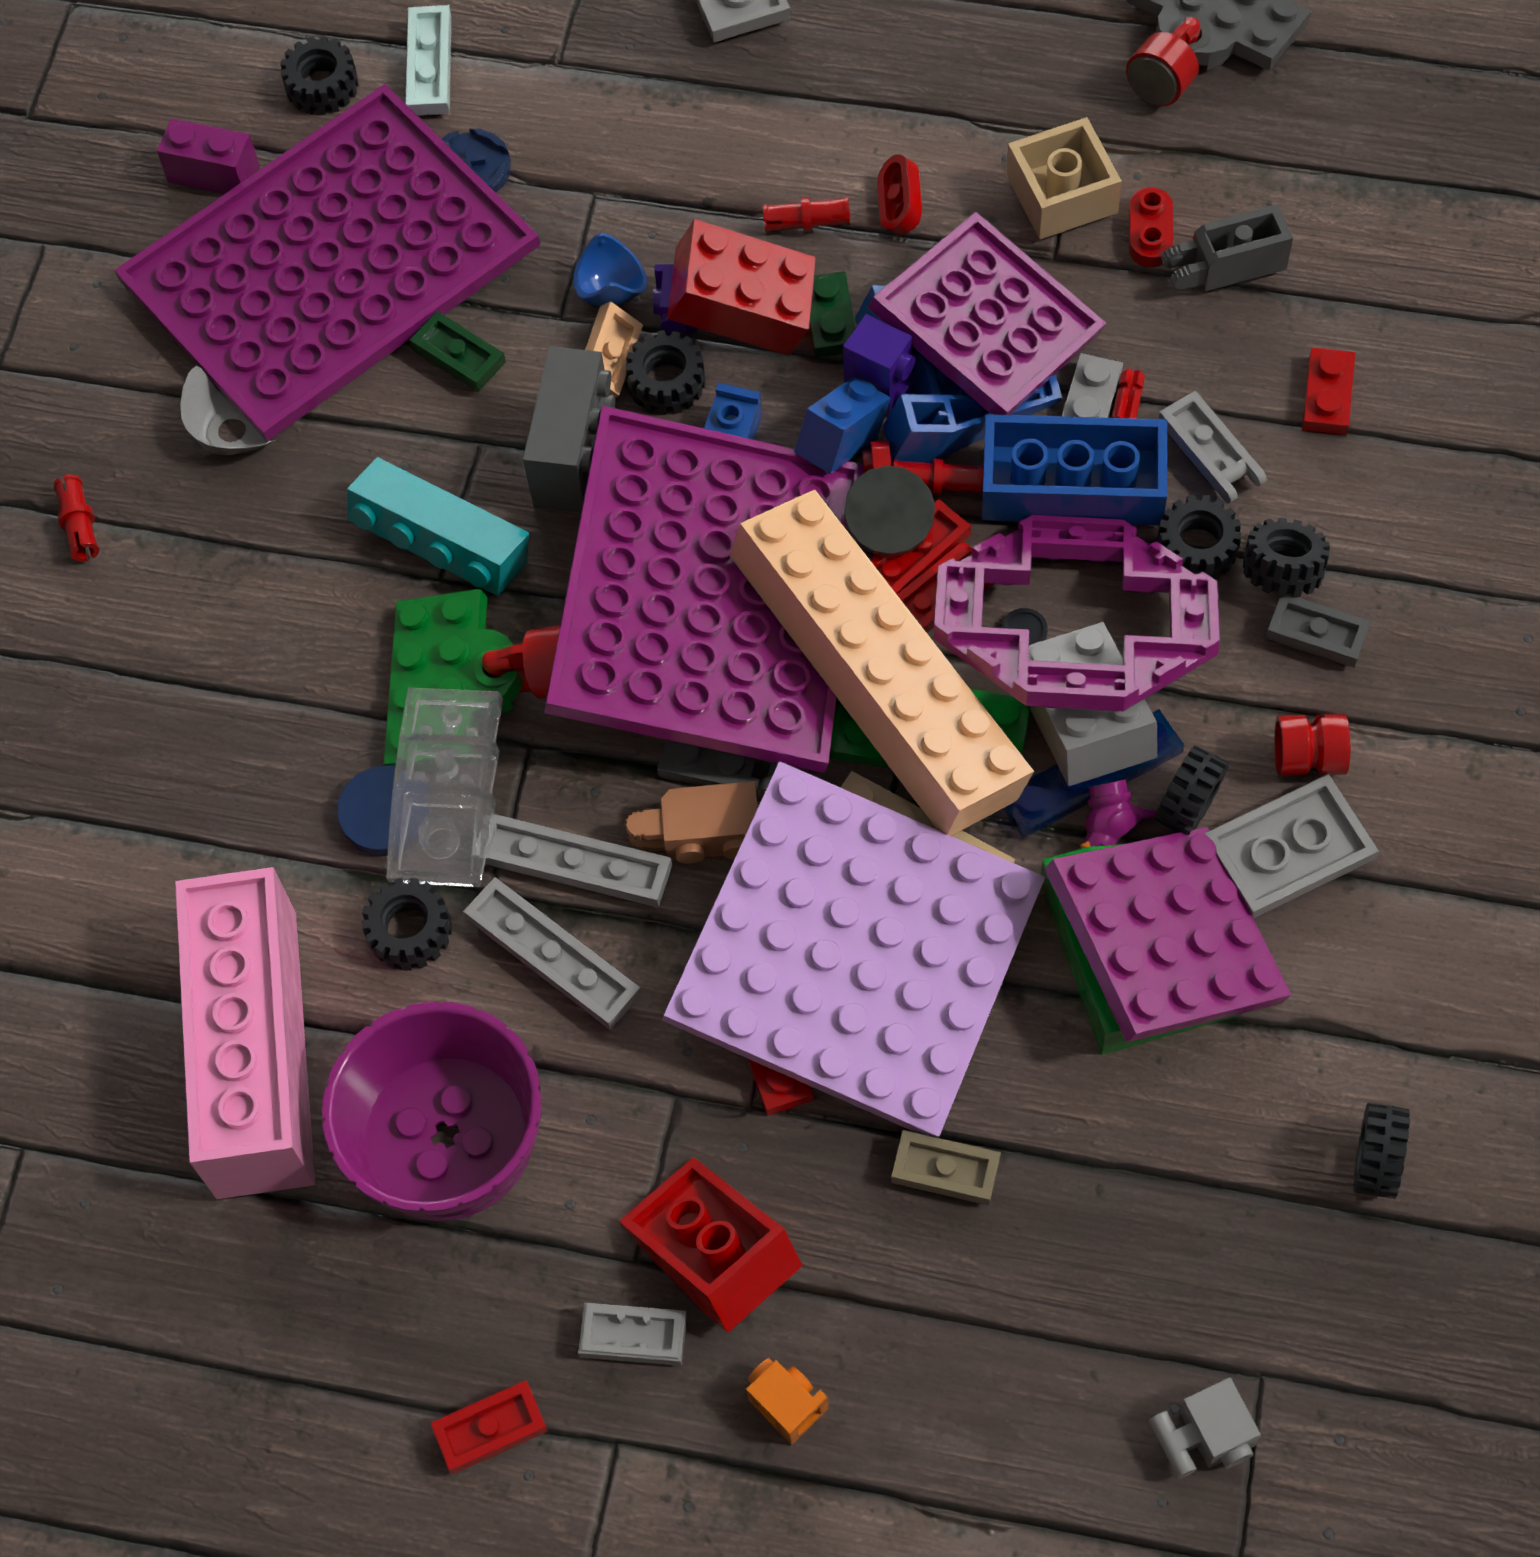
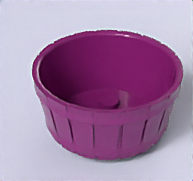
M439 1001L408 1005L405 1009H396L374 1020L371 1026L367 1025L353 1037L344 1048V1053H340L331 1069L327 1080L329 1084L328 1087L325 1086L322 1101V1118L325 1120L322 1124L325 1140L330 1153L334 1155L333 1159L340 1171L373 1201L404 1215L421 1220L448 1221L468 1217L485 1210L508 1193L520 1179L529 1162L541 1120V1091L538 1071L532 1056L529 1057V1051L522 1040L511 1028L508 1030L506 1028L507 1025L495 1016L481 1009L477 1011L475 1007L455 1002L444 1001L442 1004ZM445 1122L448 1128L457 1126L460 1131L453 1137L455 1144L449 1148H446L443 1143L434 1145L431 1139L438 1134L436 1126Z

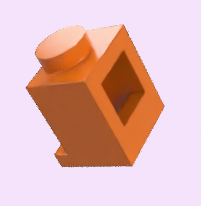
M768 1358L759 1364L748 1378V1382L751 1384L746 1388L748 1401L791 1445L829 1409L828 1397L821 1390L812 1397L809 1394L813 1390L812 1384L794 1366L786 1370L777 1360L773 1362Z

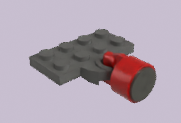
M1126 0L1125 2L1158 17L1155 33L1145 40L1127 62V80L1133 91L1142 100L1156 106H1170L1181 97L1196 79L1199 65H1204L1206 71L1222 65L1232 54H1235L1270 71L1308 25L1312 11L1291 0Z

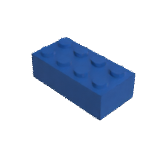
M986 414L982 520L1022 521L1031 515L1120 519L1132 525H1160L1167 502V419Z

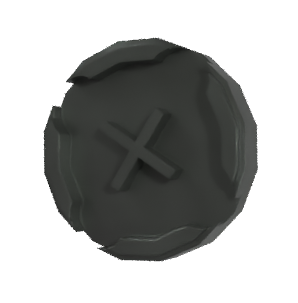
M883 466L870 469L855 480L846 495L843 516L848 533L860 548L867 552L871 551L874 554H880L882 557L893 558L909 554L923 544L933 526L935 505L931 490L918 475L905 468Z

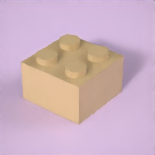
M1087 117L1008 143L1006 176L1039 240L1118 213L1122 180Z

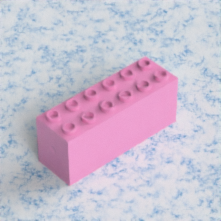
M274 867L175 881L190 1164L216 1199L315 1185L296 912Z

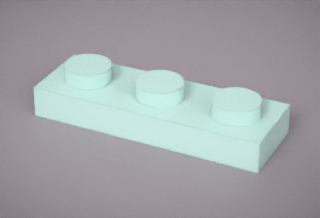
M449 5L408 7L406 105L416 115L450 114Z

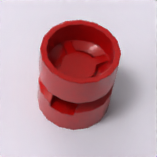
M1345 714L1317 715L1313 723H1310L1305 715L1276 717L1274 755L1279 777L1306 776L1311 768H1315L1321 775L1348 774L1351 745L1349 724Z

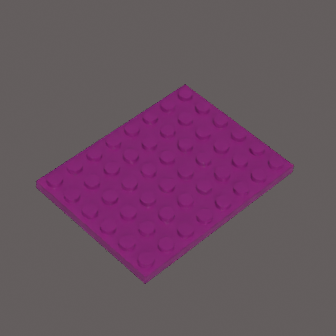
M383 84L114 271L122 285L198 367L202 368L213 384L268 442L410 340L436 311L446 314L541 244L539 235L386 84Z
M602 406L544 713L775 763L780 761L789 766L824 773L829 762L836 696L729 555L740 523L812 490H816L847 530L843 516L846 495L855 480L864 474V465L848 461L829 474L794 453L795 449Z

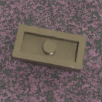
M903 1130L891 1176V1183L990 1206L1001 1152Z

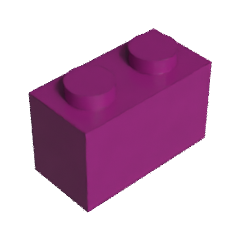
M173 118L170 119L156 150L168 183L222 194L227 193L256 173L260 166L250 134Z

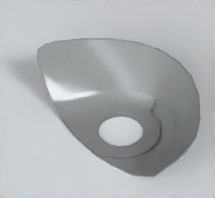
M195 366L190 370L181 395V419L186 430L205 450L211 454L235 455L262 448L276 441L269 440L267 442L236 407L215 388L202 368ZM231 419L242 421L246 426V431L241 439L227 442L220 438L218 430L223 422Z

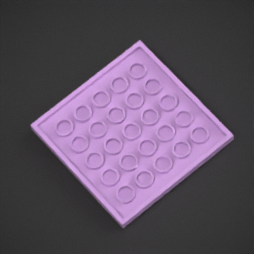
M779 761L662 1021L918 1134L939 1138L1045 877Z

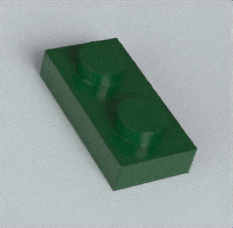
M846 271L814 275L809 324L815 358L843 354V346L855 330Z
M436 311L410 339L413 351L477 392L506 363L504 352L439 311Z

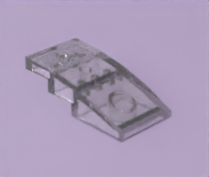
M408 687L393 781L386 875L388 882H394V879L403 878L404 883H409L411 877L419 879L421 884L428 882L431 885L481 887L496 805L492 790L500 752L496 744L503 704L499 691Z

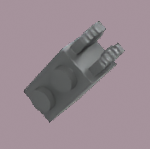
M1278 204L1203 224L1194 231L1193 240L1165 249L1161 260L1166 268L1182 267L1171 274L1170 281L1173 288L1185 290V288L1202 285L1206 292L1287 270L1293 236Z

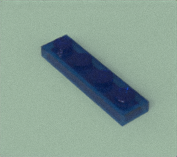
M1160 709L1152 712L1157 721V758L1069 787L1058 764L1031 777L1019 799L1003 808L1022 838L1024 839L1087 805L1090 799L1088 787L1120 780H1126V783L1183 753L1184 743Z

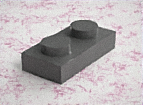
M1286 593V597H1280L1266 639L1355 668L1371 621L1299 597H1293Z

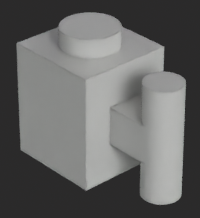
M1231 1377L1183 1400L1179 1412L1186 1424L1185 1426L1176 1429L1167 1411L1149 1420L1178 1479L1186 1477L1197 1470L1188 1451L1198 1447L1208 1468L1222 1462L1224 1467L1228 1469L1252 1457L1254 1454L1251 1448L1255 1447L1261 1436Z

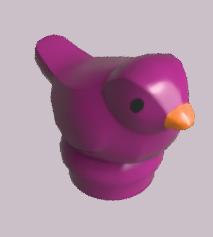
M1126 780L1088 787L1090 794L1088 804L1092 810L1085 819L1087 835L1084 842L1080 844V847L1116 845L1117 841L1139 821L1154 820L1157 810L1142 809L1130 801L1132 792L1128 791Z

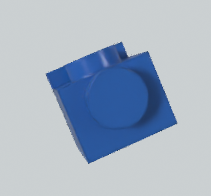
M718 383L716 396L704 429L754 440L762 419L761 393Z

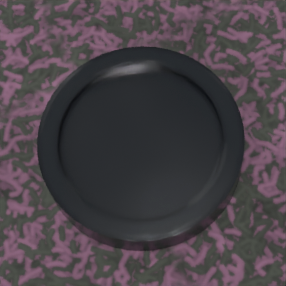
M1020 608L1013 610L1004 618L1002 628L1029 630V645L1044 641L1047 638V622L1039 612L1033 609Z

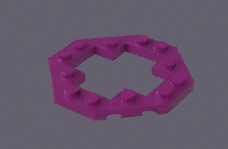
M1031 515L1018 523V530L1007 536L998 533L972 547V555L961 561H956L952 558L938 566L934 640L1025 706L1088 709L1094 711H1125L1218 655L1220 629L1217 581L1204 572L1194 574L1182 566L1183 558L1157 541L1149 545L1136 536L1137 528L1124 520ZM1031 557L1047 558L1050 560L1077 559L1094 562H1122V590L1140 593H1169L1170 637L1124 635L1123 665L1028 660L1029 630L982 627L984 583H995L1005 586L1030 585Z

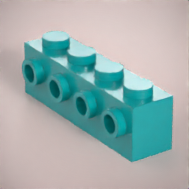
M379 457L347 488L348 521L363 530H368L392 542L398 548L406 549L424 558L438 568H443L467 580L475 587L483 588L499 596L527 564L529 532Z

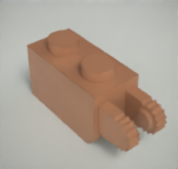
M755 781L669 789L661 798V809L643 810V812H632V815H628L625 829L629 835L627 837L629 846L648 852L666 851L667 857H670L671 860H677L685 864L700 862L705 857L725 856L729 859H735L758 809Z

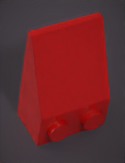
M692 1157L619 1221L622 1228L697 1308L727 1333L803 1266L785 1229L695 1157Z

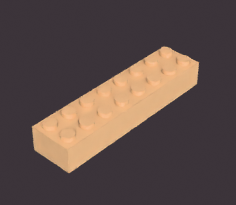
M812 490L740 523L729 556L937 830L952 836L1019 799L1034 770L816 490Z

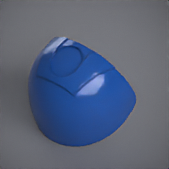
M606 233L595 235L587 244L577 261L573 275L576 294L584 302L594 307H600L610 301L617 306L634 299L647 287L646 273L637 257L622 242Z

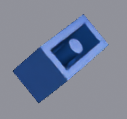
M854 376L807 408L794 453L829 474L833 473L869 447L871 441H877L891 397L877 390L870 382L860 380Z

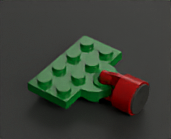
M481 589L396 601L384 765H394L412 770L477 761L480 719L500 716L514 708L511 703L518 693L531 691L539 699L547 698L560 625L530 629L525 634L523 644L514 645L507 636L495 630L486 629L487 596Z

